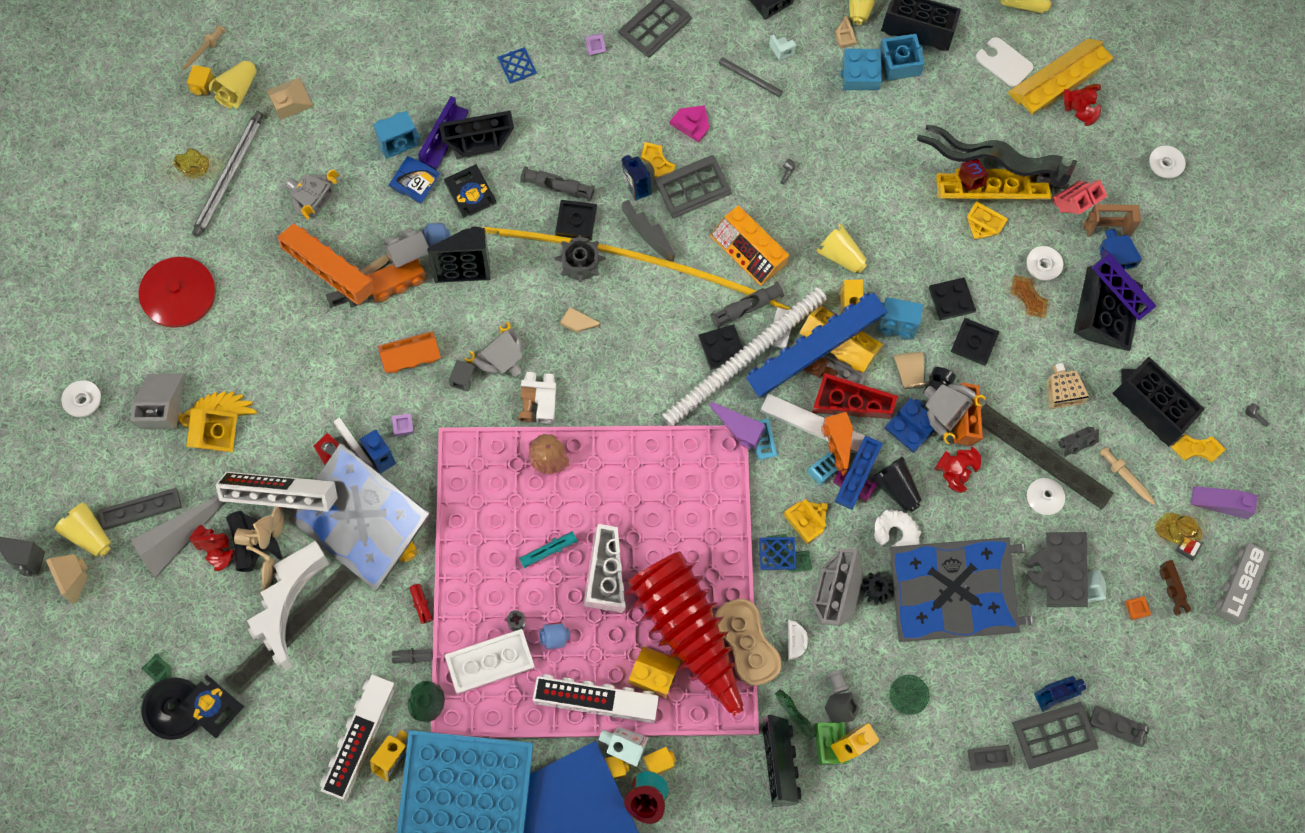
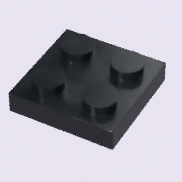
M561 200L555 235L577 238L581 235L583 238L592 240L597 204Z
M965 277L929 285V291L940 321L976 312Z
M964 318L950 352L986 366L999 331Z
M734 324L698 335L710 370L719 368L722 364L725 365V362L730 361V358L734 357L735 353H739L740 349L743 350Z

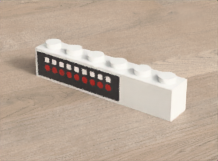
M225 472L216 483L219 501L329 511L338 498L335 482Z
M542 674V677L537 676L533 704L654 724L659 696L655 695V692L652 691L638 693L635 692V689L623 687L620 690L614 689L615 686L603 684L601 687L595 686L594 682L590 681L576 683L571 678L564 677L562 680L554 679L552 675Z
M371 675L370 679H366L363 685L364 693L362 698H358L354 706L356 710L354 716L350 717L347 721V732L345 736H341L337 745L339 750L336 756L333 755L328 767H330L328 775H324L321 780L320 787L322 788L320 791L324 794L347 802L396 689L395 683L375 675Z

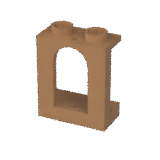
M1095 204L1083 223L1084 230H1087V237L1091 236L1096 226H1121L1123 236L1128 235L1131 237L1141 222L1139 205ZM1101 211L1127 212L1124 217H1099V212Z

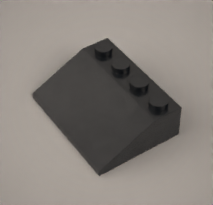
M891 0L881 31L887 35L896 36L916 34L919 44L930 45L938 50L949 51L961 9L933 0Z
M475 226L464 229L427 248L435 283L491 280L490 258L485 228Z
M1104 263L1098 270L1101 273H1109L1110 266ZM1089 266L1086 270L1073 333L1091 342L1130 351L1137 318L1091 268L1092 266ZM1112 276V285L1121 286V277ZM1135 281L1143 289V285ZM1124 290L1123 298L1132 299L1133 291ZM1140 303L1135 304V311L1137 313Z
M1150 357L1112 393L1119 402L1123 403L1133 415L1139 418L1168 447L1190 427L1205 409Z
M767 715L762 724L772 808L797 805L799 803L798 800L801 799V789L796 785L799 773L798 767L794 766L793 758H796V750L794 745L791 746L790 739L793 737V727L789 725L788 719Z

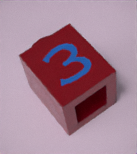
M977 158L961 163L958 176L968 191L985 186L988 173Z

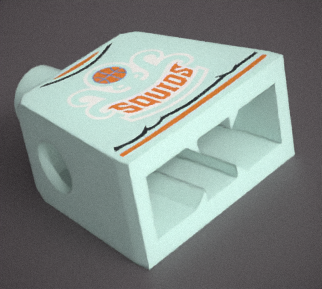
M617 727L614 734L602 730L598 741L609 745L608 754L637 767L649 737Z

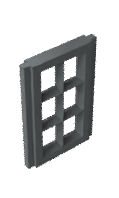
M652 0L618 30V33L649 58L684 27L692 17L673 0ZM665 3L671 9L661 17L655 10ZM674 10L680 17L674 23L669 24L664 19ZM653 14L659 20L648 28L642 22ZM660 22H663L668 28L658 36L652 29ZM640 25L646 31L638 39H635L630 33ZM650 33L656 39L645 47L639 41Z
M714 154L654 179L672 219L732 194ZM712 166L716 175L702 180L699 171ZM695 173L699 182L685 188L682 178ZM718 179L721 188L708 193L704 184ZM678 180L682 189L668 194L665 185ZM701 185L704 195L691 200L687 191ZM684 193L688 202L674 207L670 198Z
M1081 702L1012 722L1029 770L1099 749ZM1078 715L1081 726L1066 730L1063 719ZM1059 721L1062 731L1047 736L1043 725ZM1039 726L1042 737L1027 742L1024 731ZM1083 729L1087 740L1072 744L1068 734ZM1064 735L1068 746L1052 750L1048 740ZM1044 741L1048 752L1032 756L1029 745Z

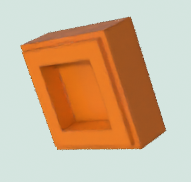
M1145 596L1125 601L1131 621L1151 615Z

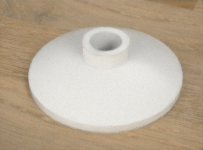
M1172 146L1157 147L1149 157L1151 169L1162 178L1171 179L1178 177L1185 169L1186 162L1183 154Z
M1040 246L1034 248L1029 253L1026 265L1028 271L1035 278L1049 281L1061 274L1063 259L1055 249ZM1040 264H1045L1046 268H1043Z
M85 380L76 381L64 390L61 398L62 406L71 416L86 417L95 412L101 402L100 390L92 382ZM85 398L86 401L80 404L81 399Z
M1040 478L1029 486L1027 500L1031 508L1043 515H1052L1059 512L1064 506L1065 493L1061 485L1049 478ZM1045 492H1049L1051 497H1046Z

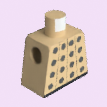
M1063 363L1054 365L1053 370L1055 374L1050 375L1047 380L1049 408L1056 409L1085 404L1089 396L1078 372H1066Z

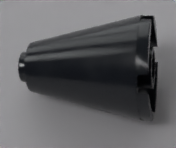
M903 457L898 458L871 478L880 489L905 511L910 510L913 512L921 506L919 502L922 499Z

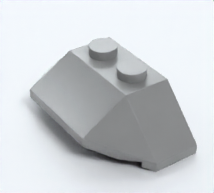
M839 548L837 553L821 568L812 605L822 624L842 626L855 612L863 579L858 549Z

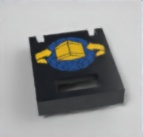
M477 164L444 179V184L463 218L467 217L464 211L466 208L471 216L490 207L488 198L492 204H496V200ZM470 174V179L456 184V180Z
M206 674L204 678L210 684L207 686L200 681L184 698L190 706L186 708L184 704L180 703L178 707L213 737L217 738L244 706ZM229 707L233 712L220 727L217 726L214 722Z

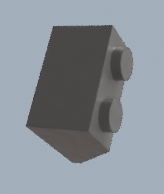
M0 537V552L6 562L13 566L12 569L19 571L20 575L31 577L32 574L39 575L45 555L44 550L32 541Z

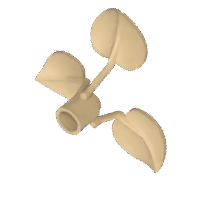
M275 507L271 516H265L254 523L255 530L238 528L235 532V544L245 545L247 550H252L265 558L262 567V591L269 588L275 577L276 569L273 565L276 562L274 558H270L269 555L254 548L253 545H257L259 542L260 548L265 549L270 542L271 533L273 538L280 536L285 521L283 507Z

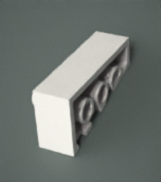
M597 524L594 532L583 606L623 613L626 605L621 573L618 527Z

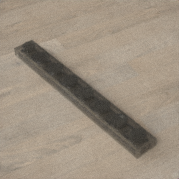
M987 404L981 409L982 427L1101 510L1105 507L1114 494L1112 491Z
M344 564L288 617L285 635L287 648L357 579V576ZM265 643L261 644L226 681L239 694H242L274 662L272 656L275 653L273 650L269 651Z

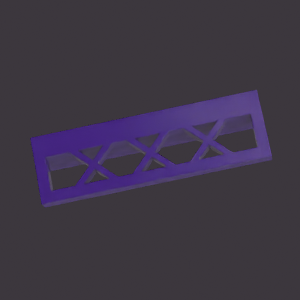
M450 96L418 153L419 161L436 171L449 149V146L442 142L439 123L465 119L469 113L467 109L457 105L455 97Z
M1106 249L1100 253L1102 258L1091 268L1138 320H1141L1156 305ZM1105 262L1110 265L1109 273H1101L1098 268ZM1112 276L1121 277V286L1112 285ZM1124 290H1132L1133 298L1124 299ZM1144 303L1146 308L1138 314L1135 311V304Z

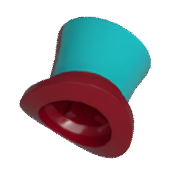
M649 771L641 772L634 777L631 786L632 790L627 793L624 805L628 813L638 821L654 824L663 817L669 787L666 780L659 774Z

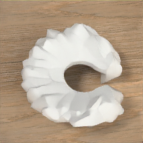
M890 509L885 510L880 517H877L874 537L879 545H886L889 541V530L892 527L900 529L903 536L900 541L891 547L920 544L919 536L921 531L918 530L919 526L916 525V522L912 520V516H909L908 513H904L902 510L893 511Z

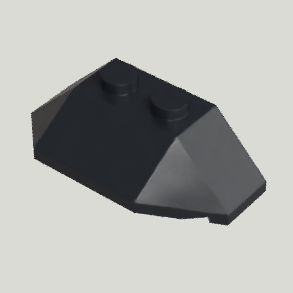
M511 110L439 123L442 142L463 157L499 151L513 131L514 124Z

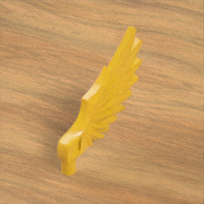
M225 391L220 394L214 392L212 396L207 394L205 398L201 397L194 405L196 409L238 414L237 416L257 414L256 410L248 408V406L253 405L252 401H239L244 396L242 394L235 395L233 391L228 394ZM191 408L184 414L179 412L178 421L187 428L189 427Z

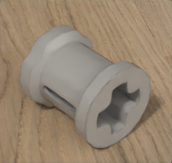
M843 669L826 675L833 686V695L850 689L843 676Z

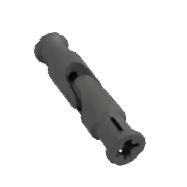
M524 166L520 182H530L537 187L555 192L562 191L566 195L583 197L590 202L595 190L594 185L580 184V181L572 179L562 180L564 178L541 170L537 172L528 169L526 166ZM548 177L555 178L552 182L553 188L547 185Z
M776 281L774 285L766 289L762 288L742 298L740 302L731 303L725 306L723 310L715 314L711 313L710 316L715 327L718 329L720 325L728 321H735L743 316L744 313H751L769 304L771 300L779 296L784 297V293L780 284ZM750 298L757 299L759 303L753 307Z

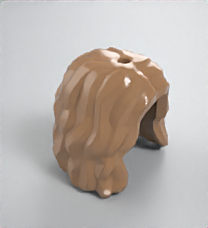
M542 434L531 442L529 446V459L536 471L551 475L554 472L560 473L569 466V458L566 456L567 453L564 446L554 435Z

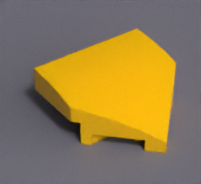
M977 201L967 215L974 240L999 235L1008 218Z
M803 499L802 502H798L787 509L783 515L805 543L808 544L823 533L826 526L825 518L828 504H818Z

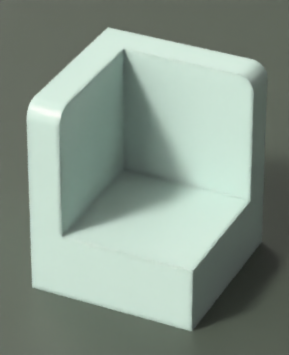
M775 35L770 36L769 45L779 61L795 54L796 44L793 40L788 42L785 37L777 40Z
M1101 571L1087 572L1088 603L1106 599L1107 585Z

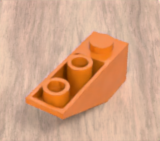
M847 412L824 418L821 430L824 437L827 436L828 448L831 454L834 453L837 470H841L842 476H846L853 427Z

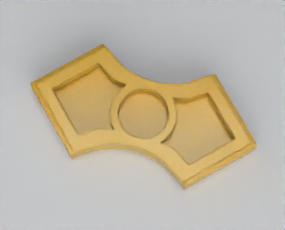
M644 142L640 160L647 162L652 167L654 179L675 171L676 165L665 159L662 154L661 145Z
M1184 434L1171 446L1184 461L1191 457H1202L1211 463L1226 450L1213 436L1204 440H1197L1187 434Z

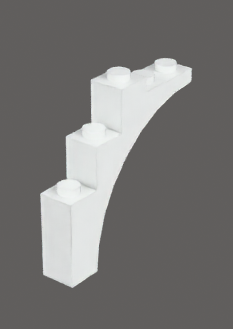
M316 541L273 565L277 571L274 575L278 583L260 592L264 599L261 603L265 610L247 620L250 628L247 630L253 640L257 638L261 644L265 643L269 651L273 650L275 653L272 656L274 662L278 667L282 665L285 671L293 667L287 653L285 641L286 623L290 609L304 585L317 572L329 565Z

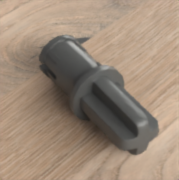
M1040 173L1035 177L1037 183H1049L1050 188L1059 187L1066 189L1069 184L1062 186L1053 184L1050 180V174Z
M414 648L400 651L393 650L392 656L401 657L392 658L393 664L405 662L414 664V662L432 661L433 650H414Z

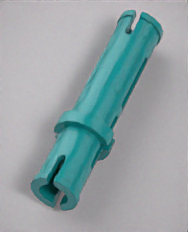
M570 531V533L558 539L555 537L552 539V542L519 557V560L525 569L556 552H562V549L578 541L573 531Z

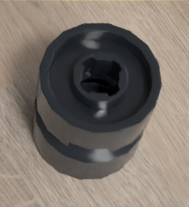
M934 367L929 377L930 381L927 382L924 391L929 386L938 390L942 384L945 386L953 384L956 378L955 374L946 368Z

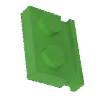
M828 722L814 724L818 764H848L849 760L841 763L830 747L831 744L846 735L845 723Z

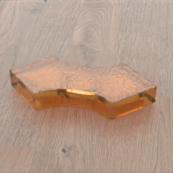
M1014 275L1010 294L1015 295L1024 303L1026 315L1045 318L1048 299L1037 294L1034 290L1032 279Z

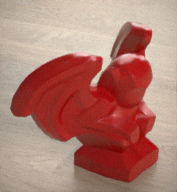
M1091 84L1072 92L1069 89H1064L1065 111H1070L1071 109L1077 111L1075 117L1085 122V126L1094 124L1100 117L1101 105L1099 104L1095 108H1091L1090 104L1096 103L1098 96L1096 91L1101 90V85Z
M971 447V450H958L957 456H950L949 452L945 451L934 470L943 472V477L948 482L950 489L957 493H964L967 490L964 483L969 480L972 473L966 468L972 466L974 471L977 472L981 467V456L974 447Z
M199 525L189 537L197 550L201 551L203 549L207 552L205 559L215 567L214 571L223 570L232 560L235 552L234 549L229 551L222 549L229 547V538L226 534H214L212 529H206L203 525Z

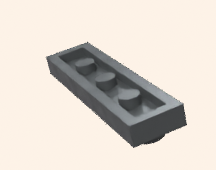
M173 488L98 510L102 529L107 530L180 509L182 505L178 489Z

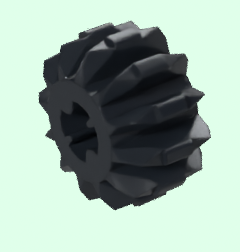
M879 571L876 573V576L873 573H869L868 578H863L864 584L861 585L860 589L864 590L861 594L862 597L869 596L867 603H870L873 599L875 606L878 605L879 601L884 605L886 599L890 600L892 598L890 593L894 592V588L890 586L893 584V580L886 581L887 574L881 577ZM875 585L881 587L879 592L878 589L876 591L873 589Z

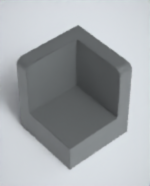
M456 360L449 378L450 386L468 392L471 386L470 378L475 368L474 365Z
M852 692L831 695L824 707L831 722L836 723L854 721L860 709Z

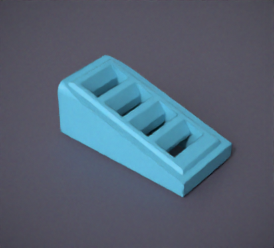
M769 418L759 420L758 422L765 424L766 429L763 434H767V437L761 438L760 442L769 441V444L763 446L758 444L755 449L757 458L761 460L775 457L777 452ZM771 448V452L761 453V450Z
M827 453L807 471L820 486L838 471L836 465L833 467L827 461L830 459L835 464V459L832 457L834 453ZM823 463L830 469L829 472L822 466ZM818 467L825 474L824 476L817 470Z

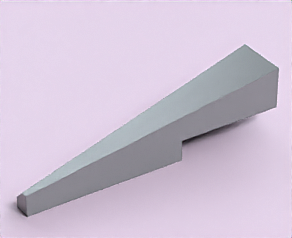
M218 496L131 540L154 577H157L160 571L172 561V558L190 541L189 537L199 525H204L225 501H219Z

